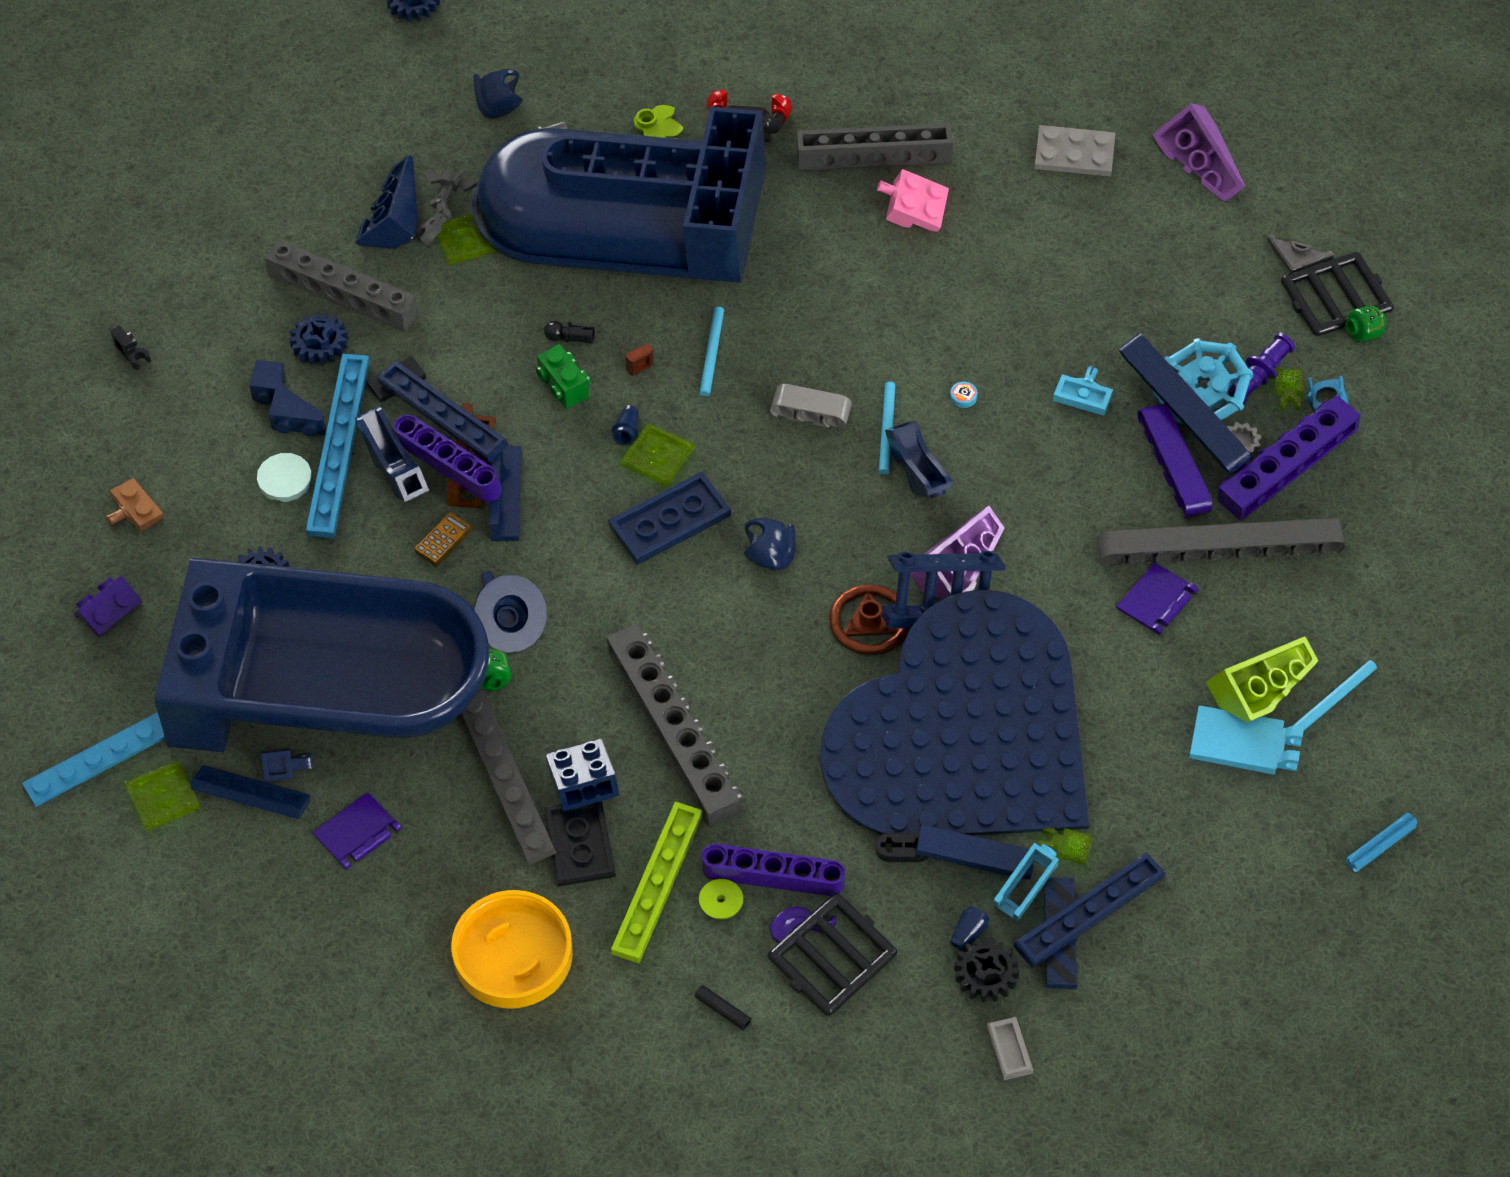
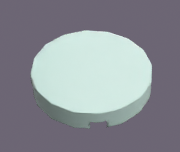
M280 453L269 457L261 464L257 473V483L261 493L268 499L281 500V502H289L300 498L308 491L312 481V473L308 462L301 456L292 453Z

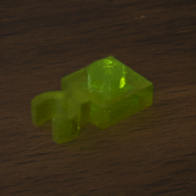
M1275 369L1277 377L1274 379L1275 395H1283L1280 400V409L1285 411L1286 403L1292 402L1295 405V411H1299L1301 405L1299 396L1303 395L1302 369Z
M1054 828L1043 829V835L1050 836L1052 840L1048 842L1040 840V847L1042 844H1045L1051 849H1058L1057 857L1086 864L1093 841L1092 835L1065 828L1063 835L1058 834Z

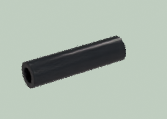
M702 985L697 990L695 998L743 1031L751 1022V1017L706 986Z

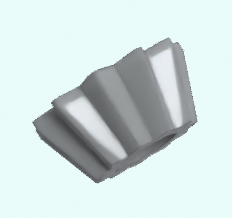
M1238 422L1235 423L1234 427L1227 426L1251 455L1260 447L1259 441L1262 436L1256 434L1257 428H1250L1248 423L1241 425Z

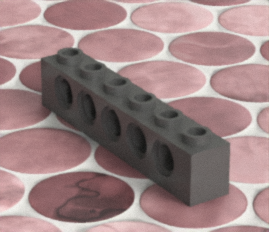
M951 123L797 131L798 170L952 162L953 140Z
M278 240L265 258L269 277L403 332L407 330L418 314L415 295Z

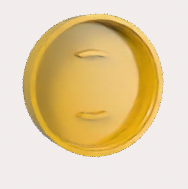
M507 890L483 897L464 912L457 922L452 936V957L459 981L473 997L494 1007L522 1008L546 999L564 982L572 963L571 932L564 915L546 898L527 891Z

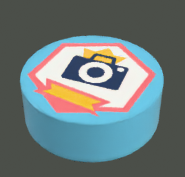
M958 382L951 388L950 399L955 406L968 408L976 403L978 392L972 383Z

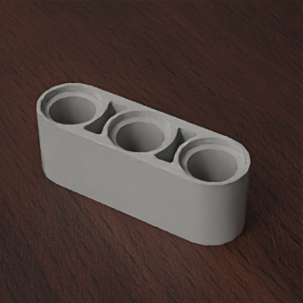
M780 384L777 386L770 412L775 417L780 415L787 417L786 419L799 422L805 420L813 422V425L828 428L834 426L839 427V430H843L847 424L852 402L843 395L790 384Z

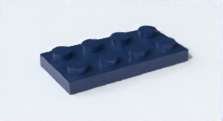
M700 472L609 519L608 523L610 529L638 565L730 517L731 509L705 474Z

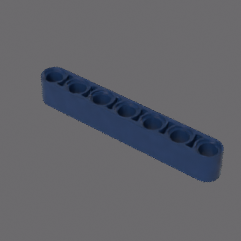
M1140 332L1118 349L1127 363L1156 395L1167 404L1168 408L1228 474H1232L1252 458L1249 451Z

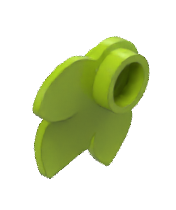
M659 105L652 110L642 109L634 118L635 128L643 132L644 136L670 138L678 136L684 131L682 125L672 119L675 112V107Z

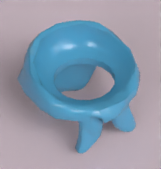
M1339 376V379L1317 382L1315 385L1312 383V377L1308 378L1309 392L1306 400L1311 404L1314 411H1317L1321 404L1316 400L1317 393L1326 388L1335 390L1338 396L1349 404L1342 376Z

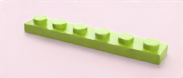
M674 803L613 943L611 955L640 963L703 816L702 810L682 803Z

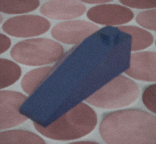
M410 154L395 164L390 170L381 187L383 193L377 201L373 202L370 208L375 210L370 221L365 219L360 226L356 243L359 246L396 249L402 243H409L415 236L417 206L413 157Z

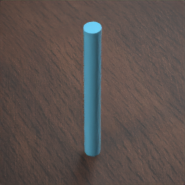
M715 307L713 311L700 396H710L724 315L722 307Z
M886 382L884 389L879 474L890 473L891 449L885 429L893 427L894 382Z
M1371 660L1366 662L1293 726H1301L1306 730L1377 669L1376 664Z

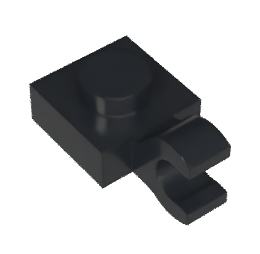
M120 325L110 330L114 345L130 361L134 369H140L137 362L140 358H144L148 363L151 362L148 350L135 347L137 342L130 332L126 333Z

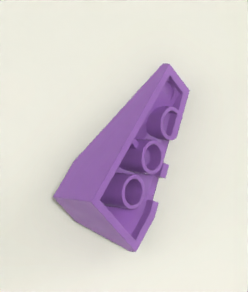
M1189 104L1152 134L1168 158L1171 160L1177 158L1185 165L1183 169L1187 173L1195 172L1202 178L1201 184L1221 200H1229L1245 187L1218 127L1204 106Z
M987 506L924 554H980L982 551H993L1005 527L991 507ZM938 571L935 597L943 600L951 595L953 571ZM965 571L962 592L974 590L977 584L975 581L980 571ZM910 572L911 577L921 591L924 592L926 572Z

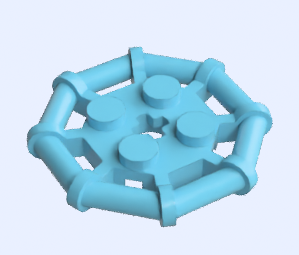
M1197 338L1194 339L1193 343L1170 357L1165 356L1164 359L1211 410H1214L1223 403L1227 404L1214 412L1220 420L1225 419L1236 411H1242L1248 385L1253 378V371L1248 369L1236 351L1234 344L1208 342ZM1203 352L1222 355L1216 360L1209 356L1203 357ZM1196 353L1197 359L1183 367L1178 365ZM1229 360L1237 370V373L1229 374L1224 367ZM1209 380L1207 383L1208 387L1206 389L1202 387L1197 388L1200 381ZM1238 383L1234 397H1230L1228 393L1229 388L1232 387V384ZM1153 391L1154 397H1157L1161 404L1164 403ZM1170 410V412H1171V414H1172V416H1173V418H1174L1176 424H1177V423L1183 424V423L1175 416V414Z

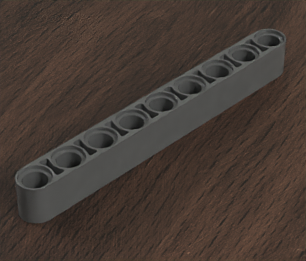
M1335 518L1115 530L1103 532L1097 537L1100 562L1104 567H1107V564H1117V566L1135 565L1136 562H1144V564H1154V562L1159 564L1162 561H1172V563L1190 562L1189 559L1211 561L1227 557V560L1245 559L1244 556H1254V558L1272 557V555L1281 554L1282 556H1299V553L1316 555L1327 554L1328 551L1341 553L1346 548L1341 521Z

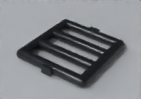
M1353 252L1290 273L1281 278L1282 285L1293 301L1292 306L1296 313H1301L1315 336L1344 328L1348 315H1342L1318 277L1320 274L1331 271L1354 309L1366 307L1341 268L1354 263L1380 303L1375 307L1379 308L1384 314L1393 310L1394 306L1381 287V278L1377 273H1372L1359 252ZM1308 279L1333 320L1320 324L1294 283Z
M834 893L768 952V959L792 981L790 986L798 994L802 991L825 1015L829 1016L897 955V949L874 927L875 922L867 914L863 917L841 894ZM836 907L882 951L871 963L825 919ZM815 926L861 970L850 982L804 938ZM795 945L840 989L831 1000L828 1001L783 957L791 947Z

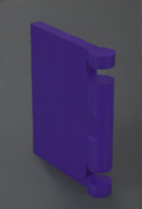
M1154 562L1116 608L1160 635L1163 632V628L1155 623L1158 621L1167 627L1191 599L1190 594L1184 590L1186 589L1188 592L1195 594L1198 591V587Z
M367 792L312 833L343 868L347 870L351 867L346 859L347 856L350 855L355 862H358L391 837L390 832L386 829L389 825L395 832H399L402 828Z

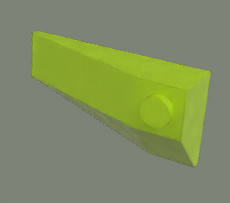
M1304 636L1224 669L1206 681L1219 708L1248 723L1272 712L1295 684L1313 668L1318 659L1307 638Z

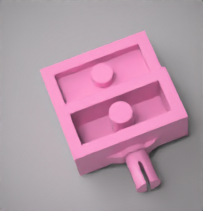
M904 169L895 178L893 185L882 180L879 182L877 191L890 195L886 220L902 227L910 228L915 224L930 231H939L949 188Z

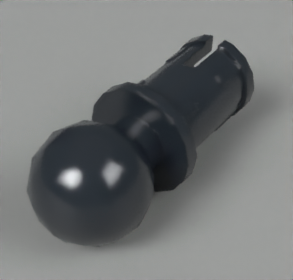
M550 321L544 328V334L548 340L553 342L565 337L566 343L577 341L593 344L595 327L572 325L571 322H568L567 326L564 327L558 321Z

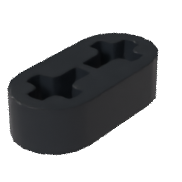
M887 833L879 836L876 841V855L883 861L923 862L928 859V857L915 855L914 846L918 841L919 833ZM886 843H891L893 847L892 852H886V848H884Z

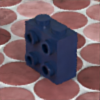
M602 739L546 754L550 776L563 812L620 796L615 772Z

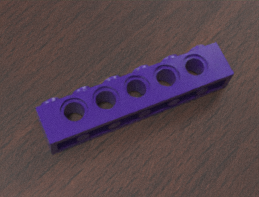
M1338 395L1330 401H1324L1311 416L1303 417L1292 431L1284 432L1279 437L1278 442L1271 447H1265L1255 460L1243 464L1238 473L1232 478H1225L1218 487V501L1236 518L1242 521L1358 430L1360 414Z

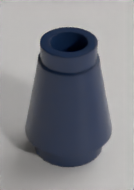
M625 406L612 427L613 439L618 444L630 445L638 437L639 411L634 406Z
M969 906L967 910H963L949 941L950 944L964 952L965 944H972L988 928L987 922L989 917L974 906Z

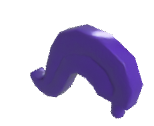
M798 906L786 908L776 915L770 926L772 939L779 943L813 912ZM832 916L828 921L833 927L836 924L835 916ZM816 926L812 929L821 932Z

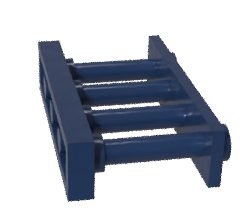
M982 551L980 554H912L910 552H901L898 555H889L888 561L895 572H899L896 602L892 606H883L882 618L889 629L912 628L917 619L934 605L938 571H953L950 595L952 596L962 593L965 571H980L978 590H989L992 571L1005 570V564L999 555L992 551ZM910 572H926L923 603L920 605H907Z

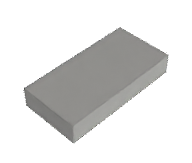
M1012 1017L987 1023V1030L1003 1080L1033 1074L1034 1070L1017 1018Z

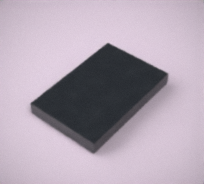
M602 801L564 812L561 804L544 807L548 834L556 850V854L552 855L558 887L616 877Z

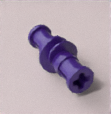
M1277 333L1274 336V341L1260 353L1259 357L1250 356L1245 360L1248 369L1253 371V378L1249 382L1243 405L1247 402V397L1254 389H1257L1261 384L1267 385V377L1270 379L1277 377L1275 368L1288 353H1292L1295 350L1293 341L1285 334ZM1238 383L1229 388L1228 393L1230 397H1234Z

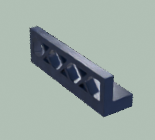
M507 446L491 461V467L495 469L502 487L500 497L490 502V532L492 541H519L521 446Z

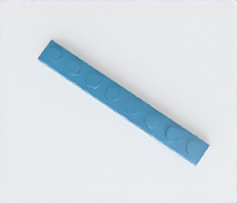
M342 354L306 527V533L309 537L335 538L357 429L355 418L360 414L370 364L369 356Z
M158 712L23 782L22 785L35 807L165 739Z

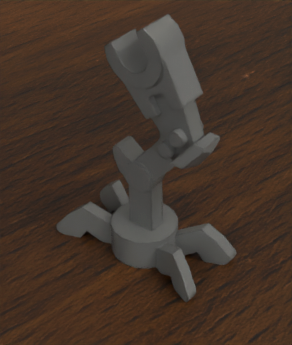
M432 170L426 171L427 178L432 184L439 183L438 190L440 191L439 195L430 203L434 209L437 208L438 214L435 217H431L415 230L416 234L420 236V240L426 245L430 244L442 230L441 226L447 220H451L452 214L447 209L446 204L451 190L457 191L460 187L464 192H467L477 186V183L474 181H465L462 178L465 173L463 170L459 171L458 174L451 171L437 174Z

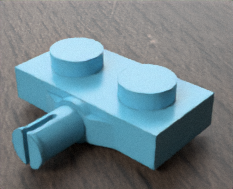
M1089 366L1084 378H1073L1062 374L1055 390L1053 401L1105 416L1112 398L1113 389L1100 386L1094 382L1098 369L1094 367L1092 371V366Z

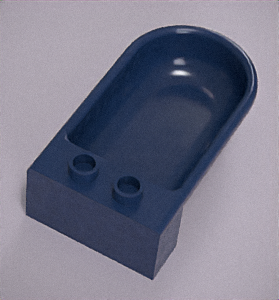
M710 107L703 141L561 128L534 129L516 135L499 146L489 157L482 169L472 200L476 226L482 237L492 248L509 258L525 263L741 283L766 171L762 111Z
M191 557L155 694V705L167 746L224 753L231 721L388 738L419 737L435 732L454 721L467 708L480 689L489 665L487 633L478 614L463 598L444 587L429 582Z

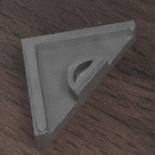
M1270 235L1267 238V241L1290 273L1326 262L1334 257L1332 251L1322 252L1311 249L1312 246L1295 241L1289 243L1278 240L1274 235Z

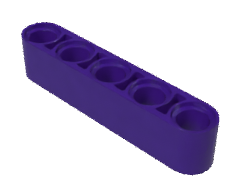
M1162 403L1138 410V421L1145 428L1143 432L1148 443L1152 444L1155 449L1153 453L1158 464L1163 466L1165 471L1163 475L1168 485L1172 486L1175 492L1173 496L1179 508L1182 507L1185 513L1183 517L1188 518L1212 511L1210 494L1167 404Z
M403 415L395 421V432L405 450L485 502H491L500 497L502 487L493 467L415 416Z
M722 844L708 845L702 852V871L706 877L713 880L727 879L734 883L832 896L834 893L840 894L845 886V869L841 863L834 860ZM713 860H717V861H720L721 863H719V864H714V865H713V864H710L709 862H710V861H713ZM742 864H746V865H749L750 867H749V868H746V869H742V868H739L738 866H740V865H742ZM775 868L779 871L776 873H771L767 870ZM798 873H806V874H808V876H806V877H800V876H797L796 874H798ZM835 877L837 880L828 881L826 878Z

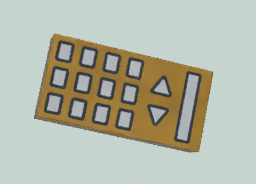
M450 512L414 548L415 553L437 567L472 531V527Z

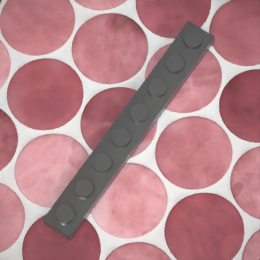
M480 687L467 708L462 712V715L529 865H532L556 854V850L482 687Z

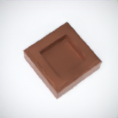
M648 343L625 355L626 370L631 376L653 365V349Z

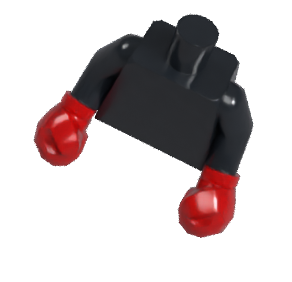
M723 89L711 92L707 99L708 111L710 107L762 111L764 142H770L771 134H775L780 130L781 125L792 112L789 97L778 93L772 96V116L762 107L729 105L727 107L728 93Z

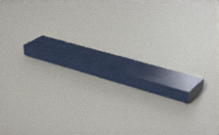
M396 360L377 377L379 384L490 463L508 446L507 439Z
M1146 852L1015 941L1013 947L1029 966L1034 968L1164 878L1166 873Z

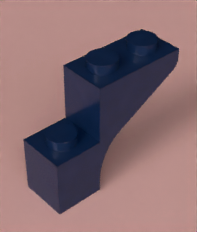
M256 360L249 385L252 400H256L261 404L272 402L269 411L271 428L280 433L294 431L302 432L307 436L325 435L326 427L322 411L284 386L286 376L283 363Z
M377 407L356 417V423L372 461L378 469L385 472L395 496L407 502L429 491L420 467L406 453L382 408Z
M908 421L885 429L892 455L895 461L903 463L913 493L922 494V497L930 495V498H936L946 494L945 489L953 487L949 474L928 450L918 422Z

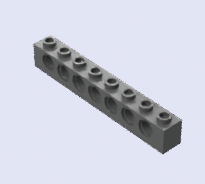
M635 624L607 636V650L698 809L702 810V815L708 826L740 813L742 796L738 787L730 784L728 780L729 774L725 765L718 763L715 758L714 746L710 741H705L702 736L703 729L697 718L692 719L689 714L690 707L684 696L680 698L678 695L677 684L673 676H667L664 671L665 665L660 654H654L652 642L647 632L642 633L638 624ZM653 678L654 680L646 681L645 679ZM659 700H666L667 702L660 703V702H657V701H659ZM671 722H679L680 724L672 725V724H670V723H671ZM684 744H692L693 746H691V747H685V746H682V745H684ZM697 766H705L706 768H704V769H697V768H695V767H697ZM717 788L719 791L711 792L709 789Z

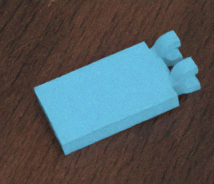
M1199 705L1189 758L1273 775L1276 773V768L1297 771L1300 751H1284V746L1287 744L1301 747L1304 727L1290 726L1283 728V720L1260 717L1247 723L1225 710Z

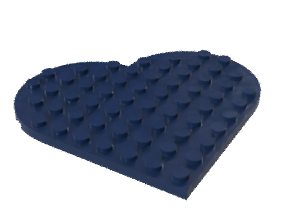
M993 590L966 591L949 596L931 606L913 624L905 639L901 652L899 674L878 677L855 688L835 707L824 728L820 748V765L826 788L830 796L834 798L842 812L850 820L859 826L862 825L877 832L876 834L919 833L921 824L971 836L1089 828L1070 654L1062 634L1052 620L1032 603L1015 595Z

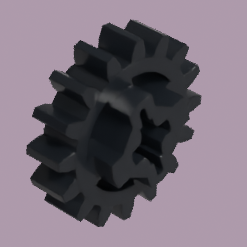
M978 938L976 939L975 947L967 943L965 944V952H958V961L954 965V971L957 972L955 973V982H962L960 988L962 992L970 990L971 999L975 998L976 995H980L981 1002L985 1003L987 996H991L992 1000L997 1002L998 994L1007 997L1009 988L1015 989L1016 979H1019L1020 969H1017L1019 960L1018 958H1012V948L1006 951L1003 950L1004 942L1000 941L996 946L993 945L992 938H988L987 944H982V941ZM967 969L974 975V979L969 976Z

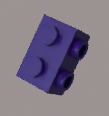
M119 576L116 580L109 577L98 586L101 592L93 598L88 594L76 604L79 609L74 613L75 617L78 618L80 616L98 637L142 602L122 576Z

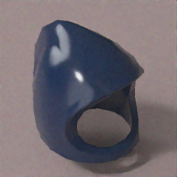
M513 69L498 70L483 76L482 79L478 74L474 75L476 102L484 116L499 118L511 113L520 106L523 99L515 94V88L519 80L518 71ZM507 76H516L512 81L504 83Z
M754 518L745 523L744 529L751 545L745 550L744 556L749 561L772 570H781L790 565L795 552V527L793 524H788L786 529L785 524L769 518ZM751 525L760 526L762 528V535L759 536L752 533L749 527Z

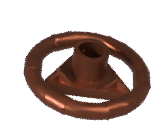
M860 585L843 592L833 603L829 614L830 629L836 640L846 649L864 655L882 654L898 647L906 638L910 628L889 629L882 618L881 605L872 597V595H877L895 604L896 592L879 585ZM861 595H865L843 632L840 619L842 608L846 603ZM895 634L882 643L875 645L863 644L848 637Z

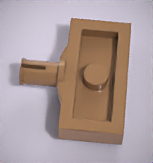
M134 478L110 490L111 498L119 507V510L106 516L110 526L126 519L133 523L141 533L164 519L163 512Z

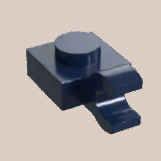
M291 748L261 751L264 782L293 779V770L313 768L312 753L291 756Z

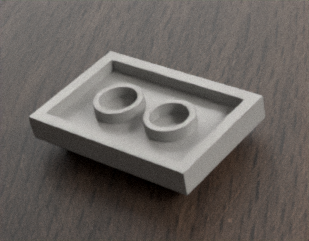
M1039 125L1034 169L1111 177L1115 132Z

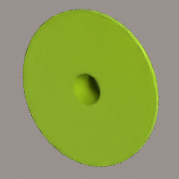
M716 879L708 882L702 888L699 894V904L708 916L716 919H726L734 916L741 909L743 893L734 882L727 879Z

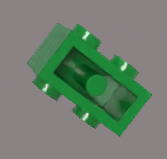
M558 344L537 355L538 367L536 368V373L539 379L549 386L553 397L559 400L566 409L589 398V376L585 370H580L577 367L576 361L569 351L566 352Z

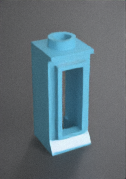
M1034 843L995 897L993 906L1018 922L1057 868L1059 859L1055 857L1057 853L1045 844H1042L1040 847ZM1036 862L1045 871L1021 905L1018 906L1008 897L1032 863Z

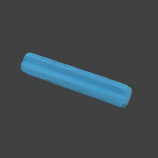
M1410 813L1404 814L1349 855L1346 860L1347 866L1354 872L1359 871L1415 829L1418 823L1416 818Z

